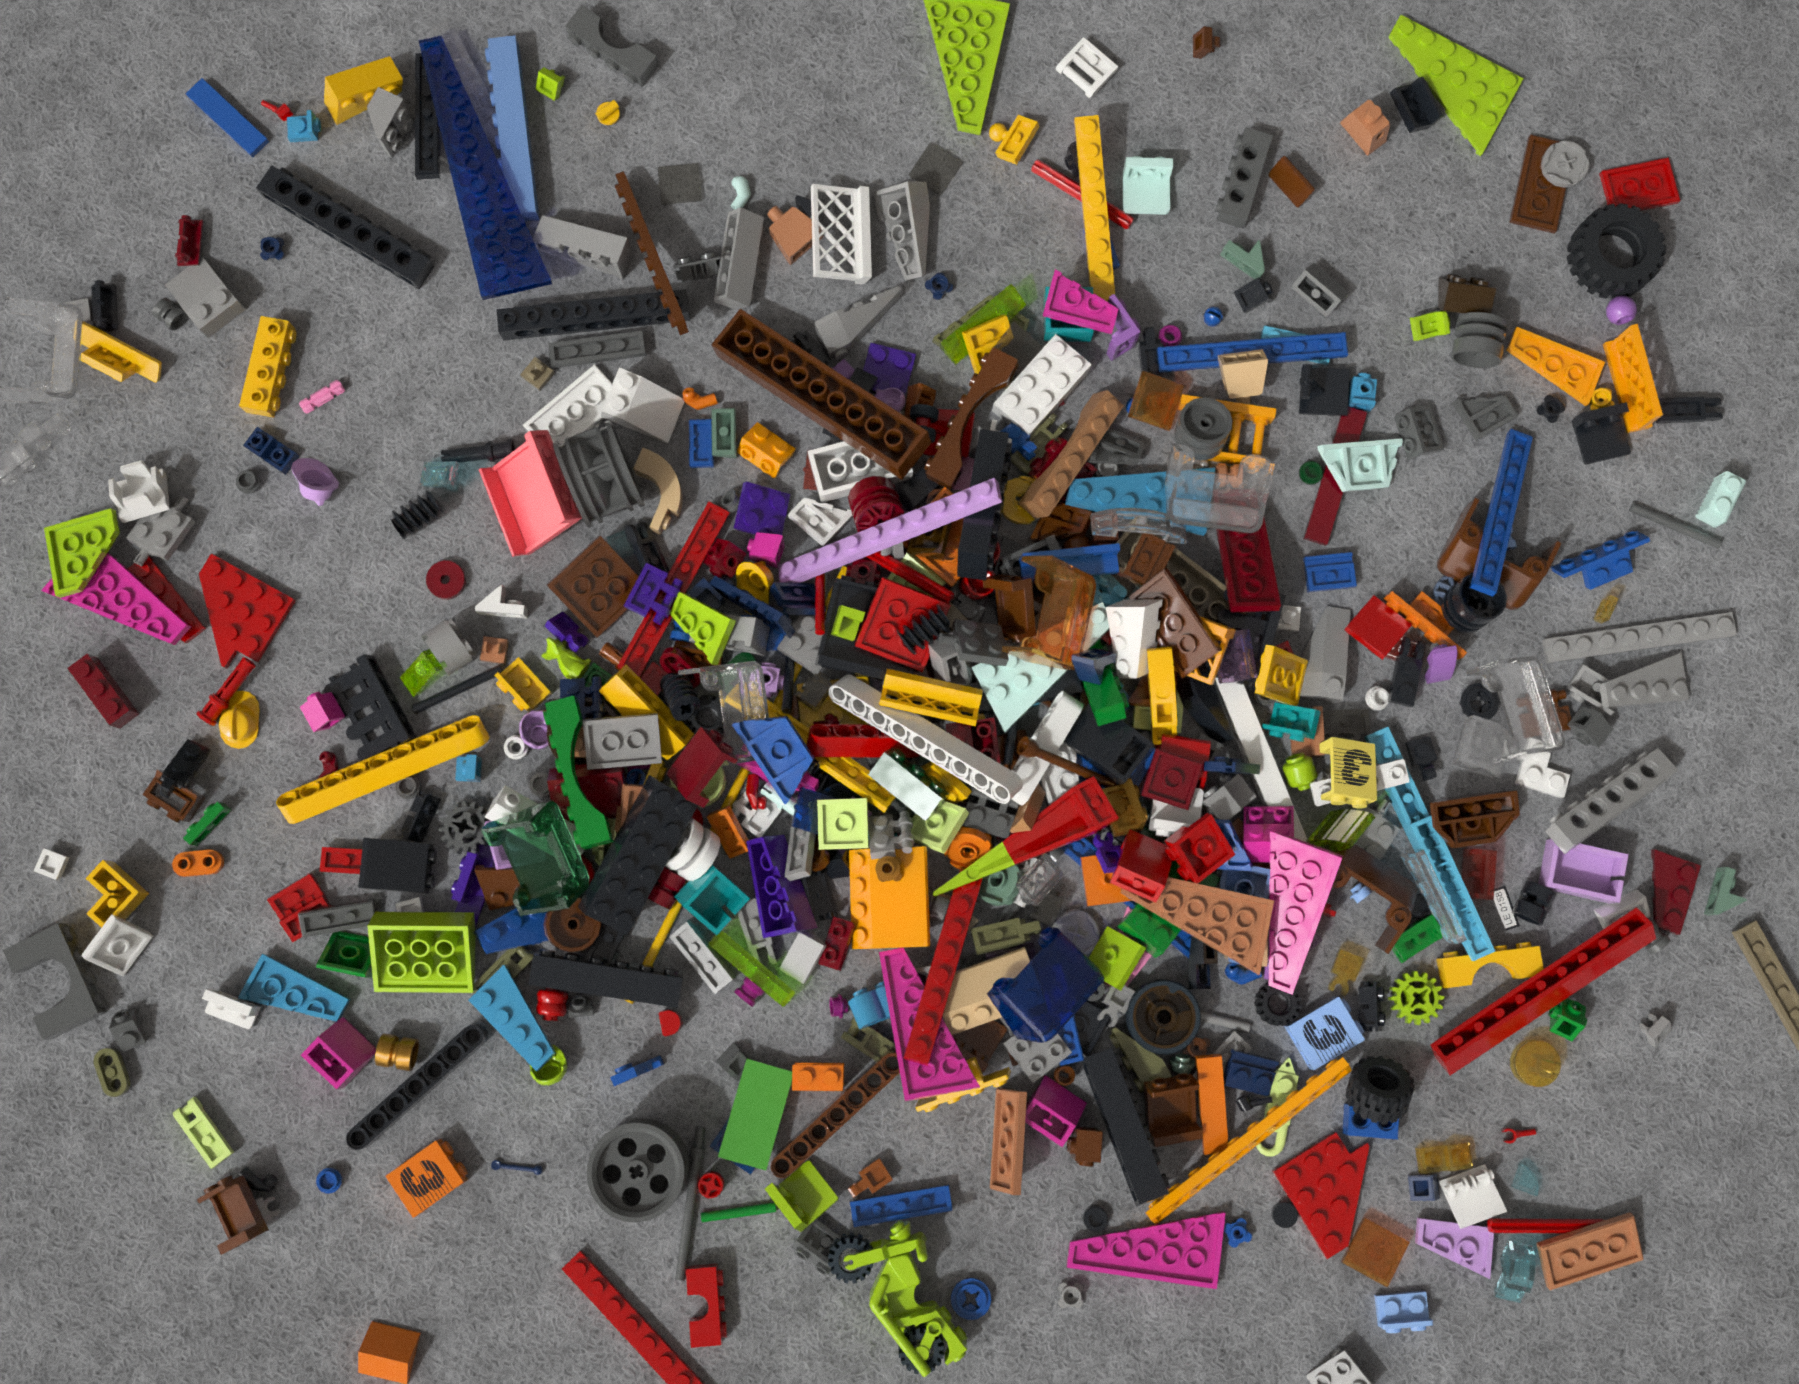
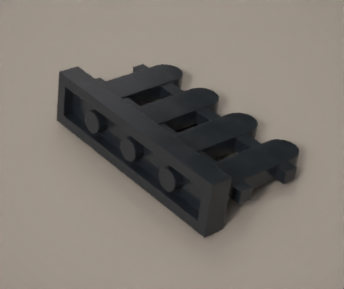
M1225 589L1223 596L1225 600L1229 601L1227 589ZM1279 593L1281 602L1279 611H1256L1254 617L1230 612L1227 609L1221 610L1218 613L1217 620L1220 624L1250 633L1248 640L1237 637L1229 640L1226 651L1243 655L1242 663L1224 659V653L1216 678H1219L1220 674L1237 679L1236 684L1243 685V682L1246 681L1248 682L1246 688L1256 690L1255 682L1261 668V655L1266 645H1273L1286 597L1285 594ZM1263 612H1266L1265 620H1261ZM1256 635H1260L1259 643H1254ZM1250 658L1254 659L1252 667L1248 666ZM1205 662V668L1211 671L1209 662Z
M363 654L356 659L359 666L357 663H353L349 666L351 670L339 678L334 675L328 678L331 683L327 684L324 688V693L332 692L335 698L338 697L341 704L339 706L345 715L343 719L350 718L352 725L346 730V736L351 740L361 739L364 746L360 747L357 751V756L360 760H365L382 753L391 747L394 748L400 745L399 743H406L417 738L375 657ZM359 684L362 691L348 699L345 692ZM370 705L373 712L359 720L356 713ZM381 726L384 734L370 741L367 734Z

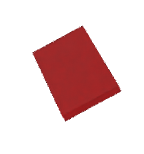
M1669 157L1604 170L1599 173L1607 205L1614 204L1616 207L1619 203L1628 204V208L1634 205L1639 207L1640 211L1678 204L1681 201Z

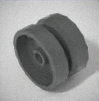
M1197 398L1188 402L1182 409L1175 427L1174 439L1176 446L1184 455L1196 460H1208L1219 455L1225 447L1232 429L1233 420L1230 411L1222 403L1211 398Z

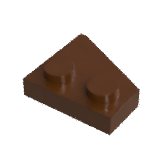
M1059 501L1048 517L1039 519L1030 538L1033 542L1037 543L1051 535H1054L1056 540L1084 536L1094 515L1091 511L1068 506L1064 502Z

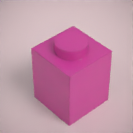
M315 692L307 697L308 701L300 706L313 732L330 729L345 717L332 692L322 694Z

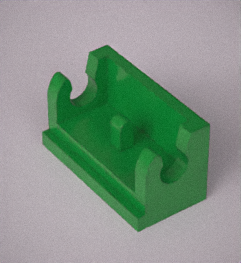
M1428 914L1425 918H1420L1406 927L1392 950L1400 963H1403L1443 938L1445 934L1436 921L1435 916Z

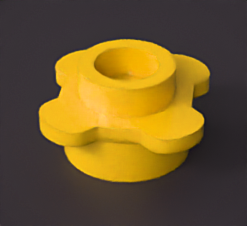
M1609 388L1596 389L1591 398L1592 405L1590 410L1615 405L1614 401L1611 400L1612 390Z

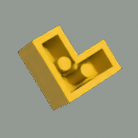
M102 860L85 878L103 894L86 914L102 928L112 914L126 920L149 893L114 861Z

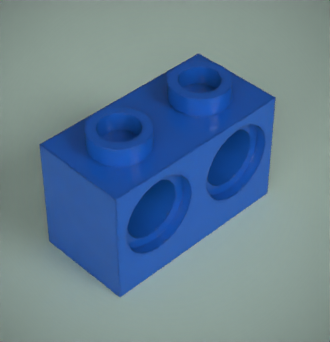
M1344 1103L1342 1134L1398 1140L1399 1119L1394 1123L1388 1121L1383 1127L1379 1125L1378 1121L1373 1123L1368 1118L1366 1120L1363 1119L1360 1124L1356 1125L1353 1120L1355 1114L1353 1107Z

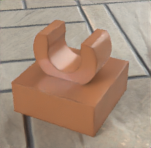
M484 636L480 660L505 664L509 640Z

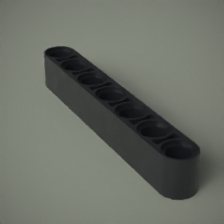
M479 1024L465 1027L347 1133V1145L353 1150H361L373 1144L485 1044L488 1038L486 1028ZM473 1029H477L480 1033V1039L476 1043L472 1042L469 1036ZM453 1046H458L461 1050V1056L457 1060L451 1056ZM434 1063H439L442 1067L440 1076H435L432 1073ZM415 1080H419L423 1084L421 1093H416L413 1090ZM396 1097H400L404 1102L401 1110H397L394 1107ZM377 1114H381L384 1117L385 1122L382 1127H378L375 1124ZM358 1131L363 1132L365 1135V1142L363 1144H359L356 1141L355 1136Z

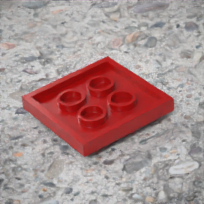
M882 577L856 639L855 646L923 672L930 656L929 642L924 641L925 649L916 646L917 654L914 655L907 649L896 630L903 634L904 624L911 629L912 619L921 623L920 614L929 618L928 609L937 613L936 604H939L947 616L951 605Z

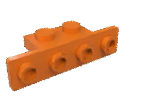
M1393 591L1383 598L1387 602L1386 605L1396 613L1400 612L1405 616V619L1412 624V627H1418L1425 633V638L1430 642L1438 643L1439 645L1445 644L1448 647L1456 645L1457 660L1467 654L1464 649L1448 637L1454 628L1445 620L1441 606L1423 591L1415 597L1410 605Z

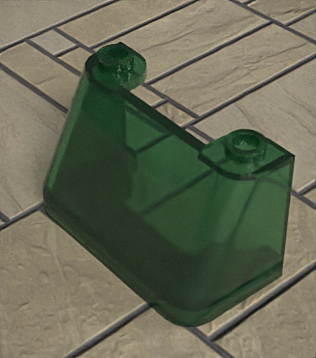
M554 801L542 802L491 821L481 829L484 840L488 845L496 847L502 844L520 883L513 895V903L520 916L568 909L587 889L589 884L587 870L560 809Z

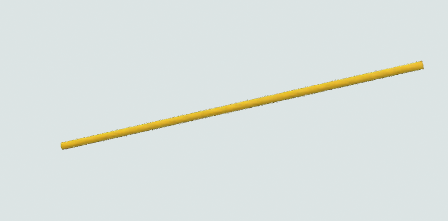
M842 566L837 578L841 579L842 575L846 576L847 567ZM832 588L825 600V606L827 608L825 611V618L828 610ZM795 662L794 683L803 667ZM783 690L779 691L773 703L781 709ZM747 755L746 759L754 760L751 755ZM743 767L740 768L721 808L729 805L732 808L731 805L736 800L750 772ZM676 900L673 908L669 910L642 963L643 965H653L682 907L678 900ZM625 1000L631 1004L634 1003V1001Z

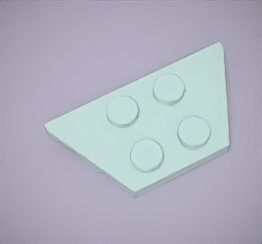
M1403 439L1326 444L1317 447L1342 492L1382 489L1390 485L1392 470L1397 462L1395 456L1398 447L1402 446Z

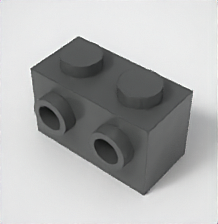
M1315 263L1306 268L1291 286L1326 318L1336 310L1349 294L1345 288Z

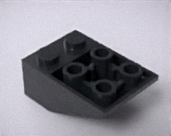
M1090 703L1087 704L1063 741L1117 785L1123 784L1128 780L1154 745L1141 733L1121 720L1098 726Z

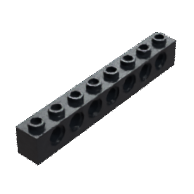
M273 165L270 166L256 187L264 198L418 290L421 288L434 268L430 261L431 257L421 249L415 251L410 248L411 245L406 240L400 237L398 239L393 238L387 229L382 226L378 228L373 226L371 220L364 215L359 214V216L351 213L352 209L344 203L336 204L333 202L332 197L321 190L319 193L314 191L311 184L303 179H300V181L294 179V175L285 168L281 167L279 170ZM292 188L291 192L284 194L286 189ZM312 199L309 205H303L306 200ZM332 211L328 217H323L325 212ZM351 223L349 228L342 229L344 224ZM371 234L368 240L362 241L365 235ZM391 246L388 252H381L384 247ZM411 258L407 264H401L403 259Z
M686 289L674 290V295L685 321H691ZM663 292L496 309L498 332L503 341L670 323L667 314L671 312L669 308L664 309L659 295H662Z

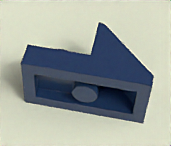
M1092 648L1073 654L1071 660L1080 680L1101 685L1103 670L1106 665L1115 663L1116 653Z

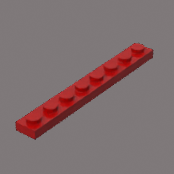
M708 501L668 573L665 583L672 585L674 579L677 578L683 582L680 591L687 593L707 557V551L713 546L729 517V511ZM660 590L655 602L662 604L666 593ZM650 609L647 617H644L617 668L621 669L627 665L640 678L673 617L671 615L668 618L665 617L662 625L653 622L656 612Z
M983 878L953 890L904 1054V1059L926 1066L929 1064Z
M582 1250L562 1268L564 1273L667 1384H705Z

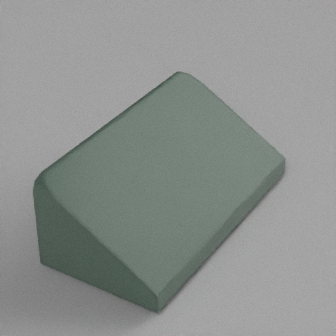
M735 408L712 409V456L737 458V419Z

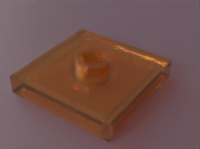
M1142 371L1128 417L1170 431L1184 385Z
M1363 1217L1341 1262L1388 1288L1410 1242Z

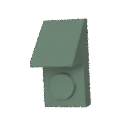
M1229 240L1220 254L1254 280L1257 278L1261 279L1265 271L1260 240L1257 241L1249 253L1239 243H1233Z
M1719 867L1716 869L1704 914L1719 915L1747 901L1746 898L1730 893V890L1733 889L1736 883V877H1734L1735 869L1729 867Z

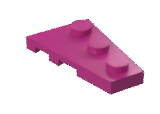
M1055 269L1043 316L1112 334L1119 309L1096 294L1086 291L1080 287V284L1074 280L1067 279L1060 271Z

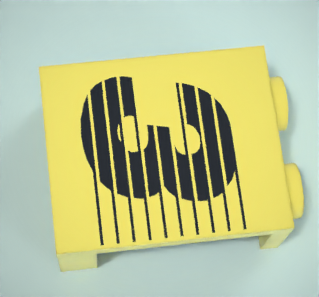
M1331 737L1320 743V753L1329 754L1331 761V790L1322 794L1321 800L1331 801L1332 805L1351 804L1353 808L1357 809L1366 808L1368 804L1377 801L1375 744Z

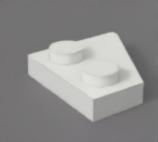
M805 497L788 514V518L822 547L826 546L853 517L849 509L844 511L833 508L831 504L818 503L813 499Z

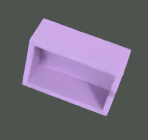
M1548 839L1545 844L1538 884L1555 892L1608 904L1620 903L1624 881H1610L1611 877L1625 876L1628 854L1581 843L1564 854L1552 839Z

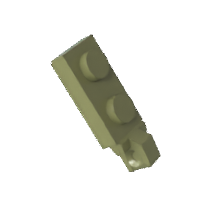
M1019 918L972 928L971 935L978 955L1025 944V942L1030 941V936L1040 934L1041 927L1039 920L1026 923L1025 919L1019 920Z

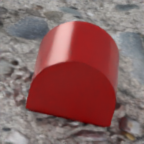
M667 1010L658 1013L664 1037L680 1031L683 1021L678 1012Z

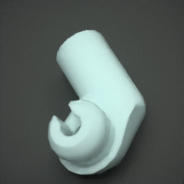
M736 176L732 179V186H734L737 192V196L731 204L733 209L743 208L751 197L748 180L743 176Z

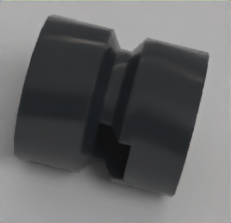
M1525 881L1520 892L1522 899L1516 901L1512 914L1529 923L1542 926L1548 914L1545 909L1546 907H1551L1556 893L1540 884Z

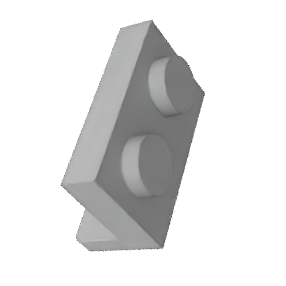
M1581 664L1566 686V689L1571 691L1569 696L1580 703L1586 700L1593 704L1590 709L1599 711L1602 716L1605 712L1611 716L1613 715L1614 711L1612 709L1614 707L1603 708L1599 684L1608 681V679Z

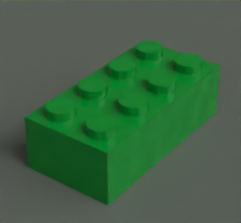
M1172 860L1168 877L1183 880L1177 872L1180 866L1176 860ZM1212 872L1198 884L1215 887L1221 879ZM1138 903L1134 904L1117 926L1132 940L1144 946L1146 951L1154 958L1162 955L1181 931L1180 928Z

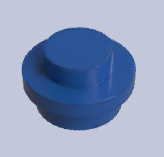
M334 1168L323 1169L316 1178L317 1187L326 1194L336 1192L342 1184L340 1172Z

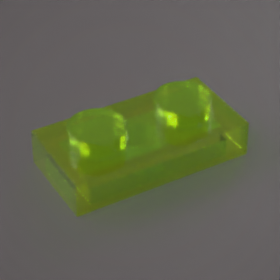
M428 649L417 657L400 679L411 695L415 697L425 690L442 671L443 667L431 650Z

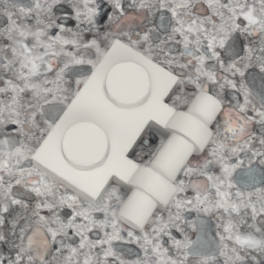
M759 779L758 797L764 796L760 794L761 790H759L764 783L761 779ZM745 791L738 801L735 800L731 805L733 807L732 810L736 818L741 813L746 816L741 823L744 828L758 838L763 837L782 810L778 809L777 804L768 798L766 799L767 805L764 810H754L753 808L749 810L746 807L749 800Z

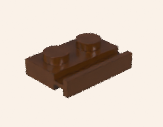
M1143 531L1122 575L1141 585H1145L1165 569L1176 546Z

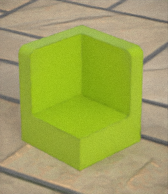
M843 605L839 606L831 635L854 641L865 612Z

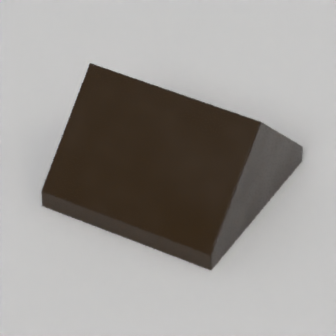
M952 522L911 538L907 553L943 561Z

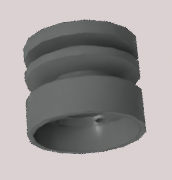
M1470 312L1458 316L1457 328L1455 330L1457 339L1453 342L1451 359L1460 365L1473 368H1492L1500 365L1504 350L1501 342L1505 340L1508 322L1500 316L1482 312Z

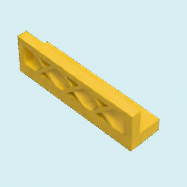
M887 669L879 705L976 726L983 690ZM886 695L895 696L898 699L886 698ZM912 701L921 702L922 705L914 704ZM937 706L945 707L947 710H940V709H938V708H936V707H937ZM963 711V712H968V713H973V714H972V716H967V715L961 714L960 712Z

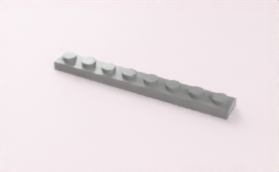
M1728 612L1544 639L1542 643L1546 664L1734 637L1737 635L1733 613Z

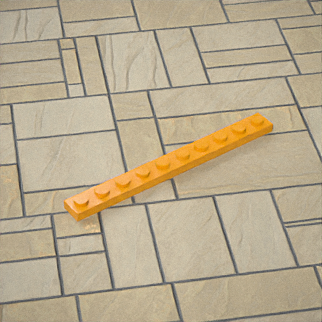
M1343 1057L1339 1060H1332L1327 1064L1326 1070L1319 1076L1316 1074L1309 1078L1303 1089L1290 1093L1284 1104L1280 1107L1276 1105L1267 1112L1266 1118L1261 1122L1255 1121L1247 1128L1248 1132L1242 1137L1237 1136L1227 1144L1228 1148L1223 1152H1216L1207 1160L1209 1163L1204 1167H1198L1191 1171L1188 1175L1189 1178L1185 1182L1172 1186L1166 1197L1162 1200L1159 1198L1149 1205V1210L1145 1212L1154 1224L1161 1222L1349 1074L1352 1069Z

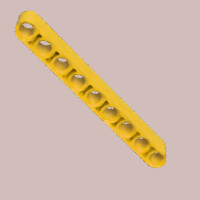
M468 716L285 792L278 797L276 804L288 823L295 824L479 748L488 742L490 736L479 716Z

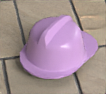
M301 458L292 464L291 469L299 482L302 496L315 501L318 506H322L324 501L331 497L333 490L339 486L338 480L330 469L318 460Z

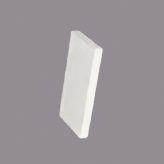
M594 364L525 422L523 426L528 432L548 430L553 442L565 443V437H572L590 430L604 420L601 417V412L612 383Z

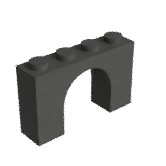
M57 923L3 950L13 973H23L51 959L63 964L69 972L71 984L66 998L57 1006L33 1017L42 1040H52L106 1013L104 1007L106 1006V1000L100 992L98 993L94 985L96 978L85 965L86 960L81 956L83 950L76 945L74 940L76 939L75 931L71 926L63 923Z

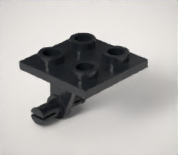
M1303 364L1299 380V414L1347 416L1350 369L1312 368V364Z

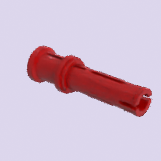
M243 657L216 693L210 694V700L202 710L197 711L196 715L209 725L215 726L217 723L216 719L224 709L227 710L229 708L230 699L256 665Z

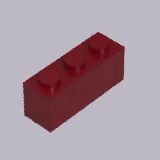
M87 653L67 668L109 726L120 729L139 715V712L99 658Z

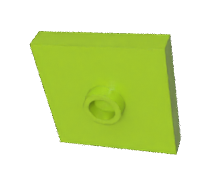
M1107 926L1084 964L1083 969L1121 991L1146 948Z

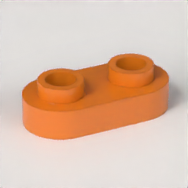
M210 849L179 853L172 862L174 872L183 877L216 874L224 866L222 854ZM211 857L212 864L210 866H207L206 860L207 858ZM184 860L188 862V865L185 869H183L181 866V863Z

